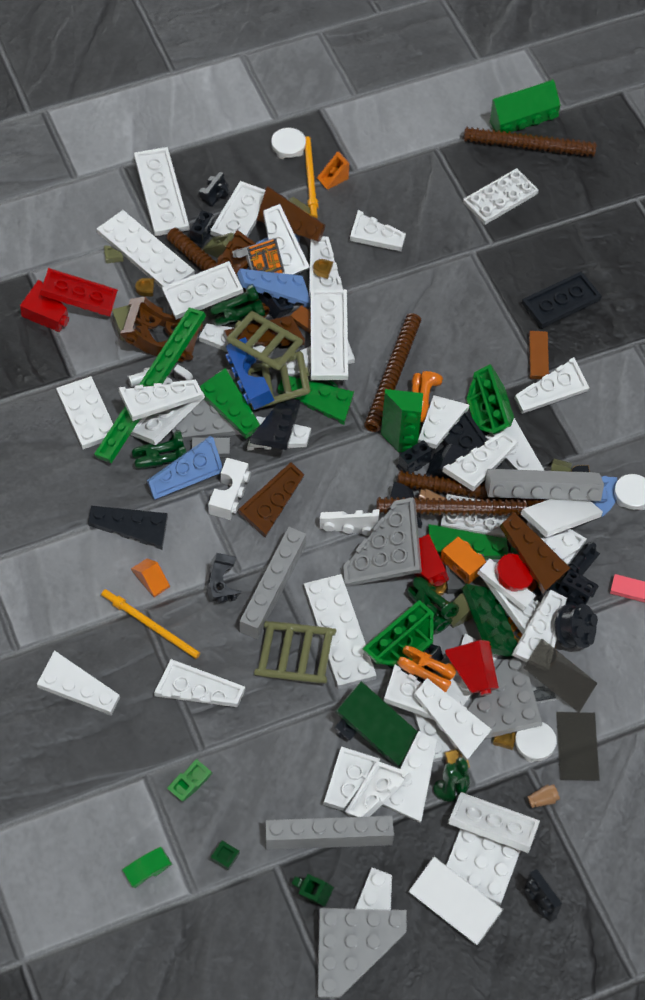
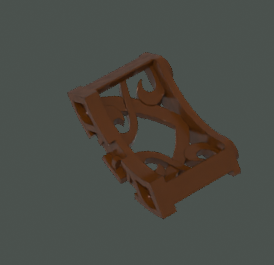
M146 297L132 298L128 304L130 306L128 317L120 335L127 343L132 344L136 348L158 356L168 340L156 342L148 329H154L160 325L165 327L166 333L171 336L173 333L172 329L175 330L182 317L176 319L173 312L171 315L162 312V308L153 304ZM203 324L200 325L178 361L184 362L185 360L193 359V350L198 333L202 331Z

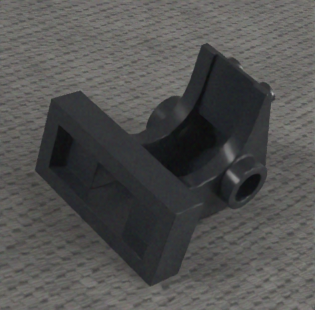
M216 553L211 560L207 584L210 602L224 603L228 601V598L231 601H235L242 591L228 588L223 581L224 573L229 572L235 565V556Z

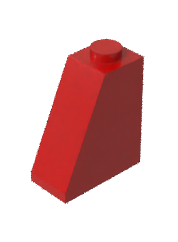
M38 280L20 305L21 316L60 332L69 322L67 308L60 301L41 296L40 292L43 282Z
M427 534L419 538L422 572L414 574L417 577L424 578L434 587L441 586L449 580V577L430 535Z
M477 640L445 650L447 657L471 693H480V696L492 694V690L499 689L489 641Z

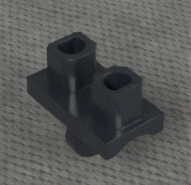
M219 172L216 177L210 176L207 182L208 187L199 190L201 199L206 200L208 205L212 207L221 196L227 197L230 194L229 184L225 181L224 173Z

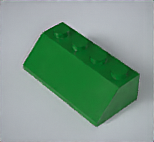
M550 80L494 98L490 114V124L496 132L500 130V132L506 131L508 133L509 131H517L558 117L561 105L555 81Z
M385 389L381 435L397 452H404L418 443L423 393Z

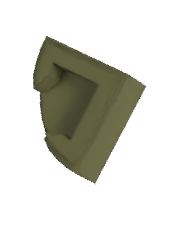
M104 246L106 263L124 262L120 251L112 246Z

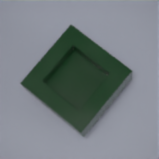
M222 840L210 859L229 871L239 856L240 850Z

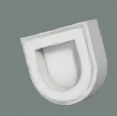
M178 364L174 368L175 379L179 381L193 379V375L188 370Z

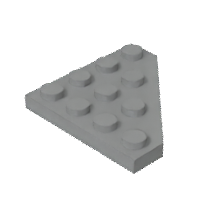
M232 369L227 370L231 378L233 379L234 383L236 384L237 388L242 394V391L237 382L238 380H240V378L235 377ZM205 399L172 429V434L175 431H181L183 441H189L192 438H208L209 436L215 438L240 435Z
M413 497L394 501L390 506L389 512L385 517L382 516L374 526V531L356 549L355 555L344 564V581L346 586L422 572L416 502Z
M516 657L503 660L496 669L499 689L492 690V694L480 696L479 693L467 709L492 729L485 739L542 726L526 664Z
M320 908L318 998H341L353 984L406 934L407 910Z

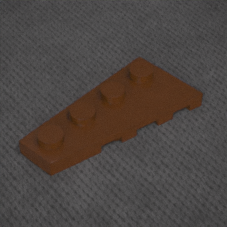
M267 186L256 220L265 223L264 210L280 204L293 233L321 242L326 225Z
M237 230L232 241H229L226 250L219 256L214 267L229 261L238 277V271L240 269H247L249 265L246 256L234 258L232 251L256 243Z
M291 315L270 320L303 340L302 345H305V339ZM254 323L248 325L236 339L240 340L246 337L248 341L262 324ZM235 328L224 330L223 336L225 340ZM268 329L255 344L266 347L278 333ZM284 337L280 343L281 346H289V343L293 342Z
M290 462L238 509V513L266 538L305 474Z
M515 512L499 526L512 547L517 549L521 561L525 562L528 566L532 578L537 580L542 593L546 592L570 569Z

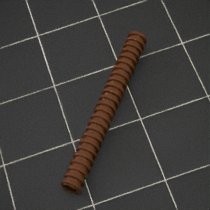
M466 126L464 133V142L470 140V142L475 141V143L480 142V144L485 142V144L491 143V145L495 143L497 146L499 144L501 146L507 145V147L511 145L513 148L514 146H517V148L522 147L523 149L528 147V149L533 148V150L538 149V151L544 149V151L549 150V152L554 151L555 153L557 151L559 153L565 152V154L569 152L571 155L573 153L575 155L581 154V156L585 154L587 157L589 155L591 157L595 156L597 146L596 142L591 143L588 141L587 143L584 140L582 142L580 140L575 141L574 139L570 141L568 138L564 140V138L559 139L558 137L553 139V137L548 138V136L543 137V135L537 137V135L532 136V134L527 135L526 133L524 135H521L522 133L516 134V132L512 134L510 131L508 133L506 131L500 132V130L496 132L495 130L490 131V129L484 130V128L479 130V128L474 129V127L469 128L468 126Z
M177 227L172 228L168 232L166 239L200 267L201 270L205 271L216 265V261L205 253L204 250H201L197 244L183 234L182 231H179ZM248 301L241 305L244 307L251 304L254 301ZM262 303L265 310V314L267 316L269 313V307Z
M409 313L406 315L389 363L364 423L365 428L369 431L378 432L380 430L385 389H396L422 320L417 314Z
M402 470L398 474V483L404 484L411 489L415 488V490H418V488L424 490L426 488L434 493L436 491L439 494L445 492V495L451 493V495L469 496L468 498L474 497V499L484 498L497 501L499 499L502 501L513 499L514 501L520 500V502L526 500L528 507L545 501V499L488 497L485 483L480 484L472 491L455 479L438 478V476L432 477V475L426 476V474L422 476L420 473L416 475L415 472L409 474V471L403 473Z
M378 497L376 509H380L379 514L381 512L387 514L393 502L402 499H399V497H396V499H393V497H390V499ZM414 498L416 513H420V515H423V513H426V515L438 513V515L444 514V516H447V514H450V516H453V514H456V516H459V514H462V516H465V514H468V516H471V514H474V516H477V514H480V516L492 514V516L498 515V517H501V515H504V517H507V515L511 516L514 512L519 516L522 509L527 508L526 500L520 502V500L514 501L513 499L510 501L507 499L504 501L501 499L498 501L495 499L492 501L486 499V501L480 499V501L468 499L466 501L465 499L459 500V498L453 500V498L450 500L444 498V500H441V498H438V500H435V498H432V500H429V498H426V500Z

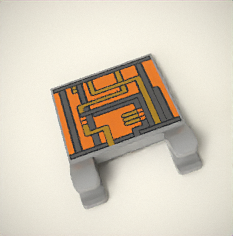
M276 238L232 251L234 258L246 256L250 270L285 273Z

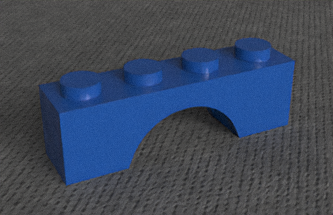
M244 337L240 341L246 344L247 339ZM232 344L225 346L228 351L225 354L229 364H234V367L231 369L235 377L240 378L237 381L241 391H246L243 395L247 404H252L255 410L275 401L264 377L248 375V371L256 359Z

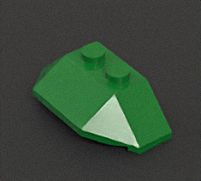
M489 364L474 372V379L468 391L467 402L472 418L480 430L496 434L512 425L514 415L506 389L493 366Z
M420 600L417 601L363 647L362 650L377 664L397 665L400 667L397 663L400 657H405L412 661L402 651L405 646H411L424 652L433 644L434 612Z

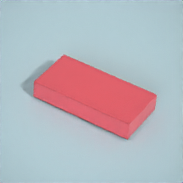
M615 574L610 594L645 603V582Z

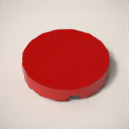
M517 554L504 555L496 563L495 574L497 573L499 583L505 589L512 592L526 590L533 582L528 566L525 562L521 561L520 555Z

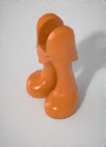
M423 371L422 374L415 373L412 378V392L423 393L420 422H424L429 410V393L432 386H440L443 381L441 375L430 371Z
M405 646L402 652L411 658L412 661L408 658L400 657L397 662L398 665L412 675L425 680L428 678L446 693L451 685L450 680L457 671L453 664H444L430 658L433 655H429L411 646ZM425 665L440 673L441 677L423 667Z

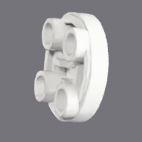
M283 128L274 133L272 136V149L278 158L283 159L285 157H299L303 155L306 139L302 132L294 128Z
M628 474L621 477L614 489L616 503L620 507L644 510L645 478L637 474Z
M543 722L542 726L517 731L515 737V745L518 752L528 762L542 761L549 758L554 753L557 743L555 732L549 725Z

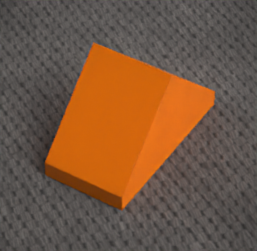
M337 152L317 179L326 189H330L348 180L349 162L340 152Z
M147 558L131 568V571L153 597L170 588L158 562Z

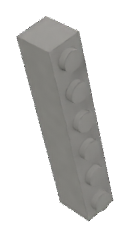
M487 469L485 488L488 497L601 501L604 483L600 473Z
M288 527L240 619V633L255 639L259 638L264 628V622L268 621L306 546V533Z
M393 816L266 820V850L393 845Z

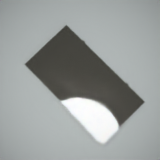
M544 639L540 640L523 667L577 712L581 711L597 685L596 681Z
M557 712L556 728L558 731L560 780L600 781L595 713Z

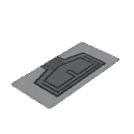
M557 683L532 688L536 703L561 699Z

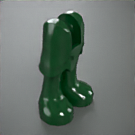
M253 284L247 286L243 294L230 300L221 301L210 308L211 315L224 312V316L214 320L216 326L242 320L241 317L248 315L251 311L263 317L266 316L258 292ZM254 301L251 304L244 306L240 309L234 308L245 302Z
M175 431L172 440L157 445L145 444L132 450V457L136 459L134 461L135 467L142 469L163 466V463H172L184 455L186 449L181 431ZM175 451L169 454L159 455V453Z
M415 577L412 582L414 586H410L407 589V593L415 603L420 600L434 612L433 631L436 634L441 633L453 621L451 618L458 614L459 606L440 596L436 592V587L424 578ZM434 602L441 608V611L433 605Z
M459 757L455 763H447L443 771L444 780L436 781L433 786V793L438 799L450 802L456 798L455 791L458 795L461 792L467 793L470 786L469 765L464 758Z

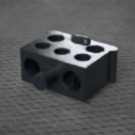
M201 210L190 229V240L200 248H203L205 242L211 236L210 230L214 225V214Z
M422 440L399 454L397 468L402 470L403 473L409 471V474L418 471L424 465L431 462L432 449Z
M569 569L565 573L557 592L566 596L569 601L587 604L589 599L594 597L599 586L583 575Z

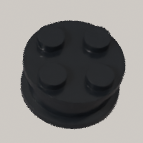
M569 604L563 605L558 610L555 618V632L559 643L564 648H574L576 646L587 648L592 645L596 636L597 615L586 604H578L575 607Z

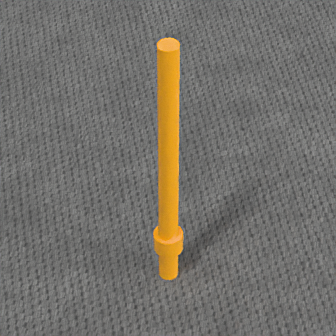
M305 137L309 192L308 207H310V214L317 219L318 200L316 199L311 138Z
M107 589L103 590L101 595L112 602L114 607L124 610L193 658L197 659L200 656L199 651L126 603L124 598L114 595Z

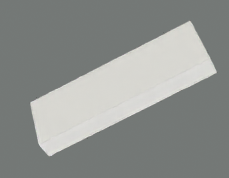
M489 558L477 574L524 611L536 595L529 589L518 590L517 592L505 589L497 580V573L495 574L496 563Z

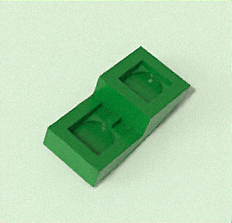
M196 759L183 774L180 773L167 789L184 802L213 773Z
M159 847L138 858L122 870L131 886L137 888L152 876H158L173 864L164 849Z

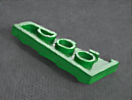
M226 368L199 386L204 393V399L245 439L250 437L260 426V423Z
M289 376L291 390L301 389V379ZM282 378L278 387V394H284ZM309 381L310 393L294 398L301 400V403L306 404L307 408L311 410L316 409L324 413V416L339 420L338 423L345 425L354 397V391Z
M428 524V534L434 543L440 559L442 550L457 537L467 541L476 553L484 554L485 560H489V558L491 560L501 559L504 555L508 554L507 538Z

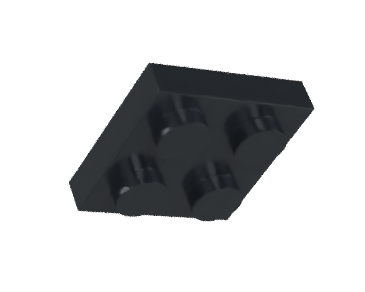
M536 868L529 873L525 893L531 901L534 900L537 904L540 915L543 918H547L549 922H552L557 918L562 902Z

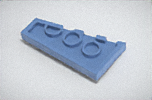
M240 269L237 273L242 288L247 289V286L253 284L258 293L263 294L267 292L274 298H287L288 302L294 304L296 302L303 303V306L307 308L311 305L303 276Z
M209 436L149 478L147 483L152 498H160L220 474L223 466L214 438Z

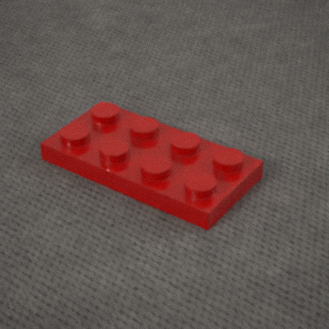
M48 268L40 295L110 317L118 289Z

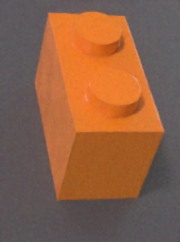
M457 537L447 545L441 553V561L466 584H470L480 576L477 573L486 563L485 558L480 553H476L467 541H463L460 537Z

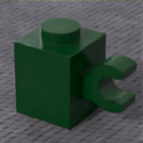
M307 874L305 880L295 876L291 883L300 889L298 894L326 907L334 889L326 881Z

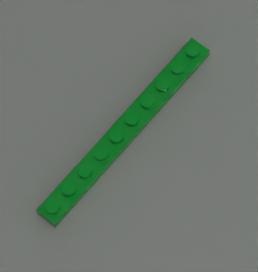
M188 308L139 385L148 387L154 386L157 383H164L204 321L206 315L203 311ZM126 406L94 453L96 458L112 463L140 419L132 421Z

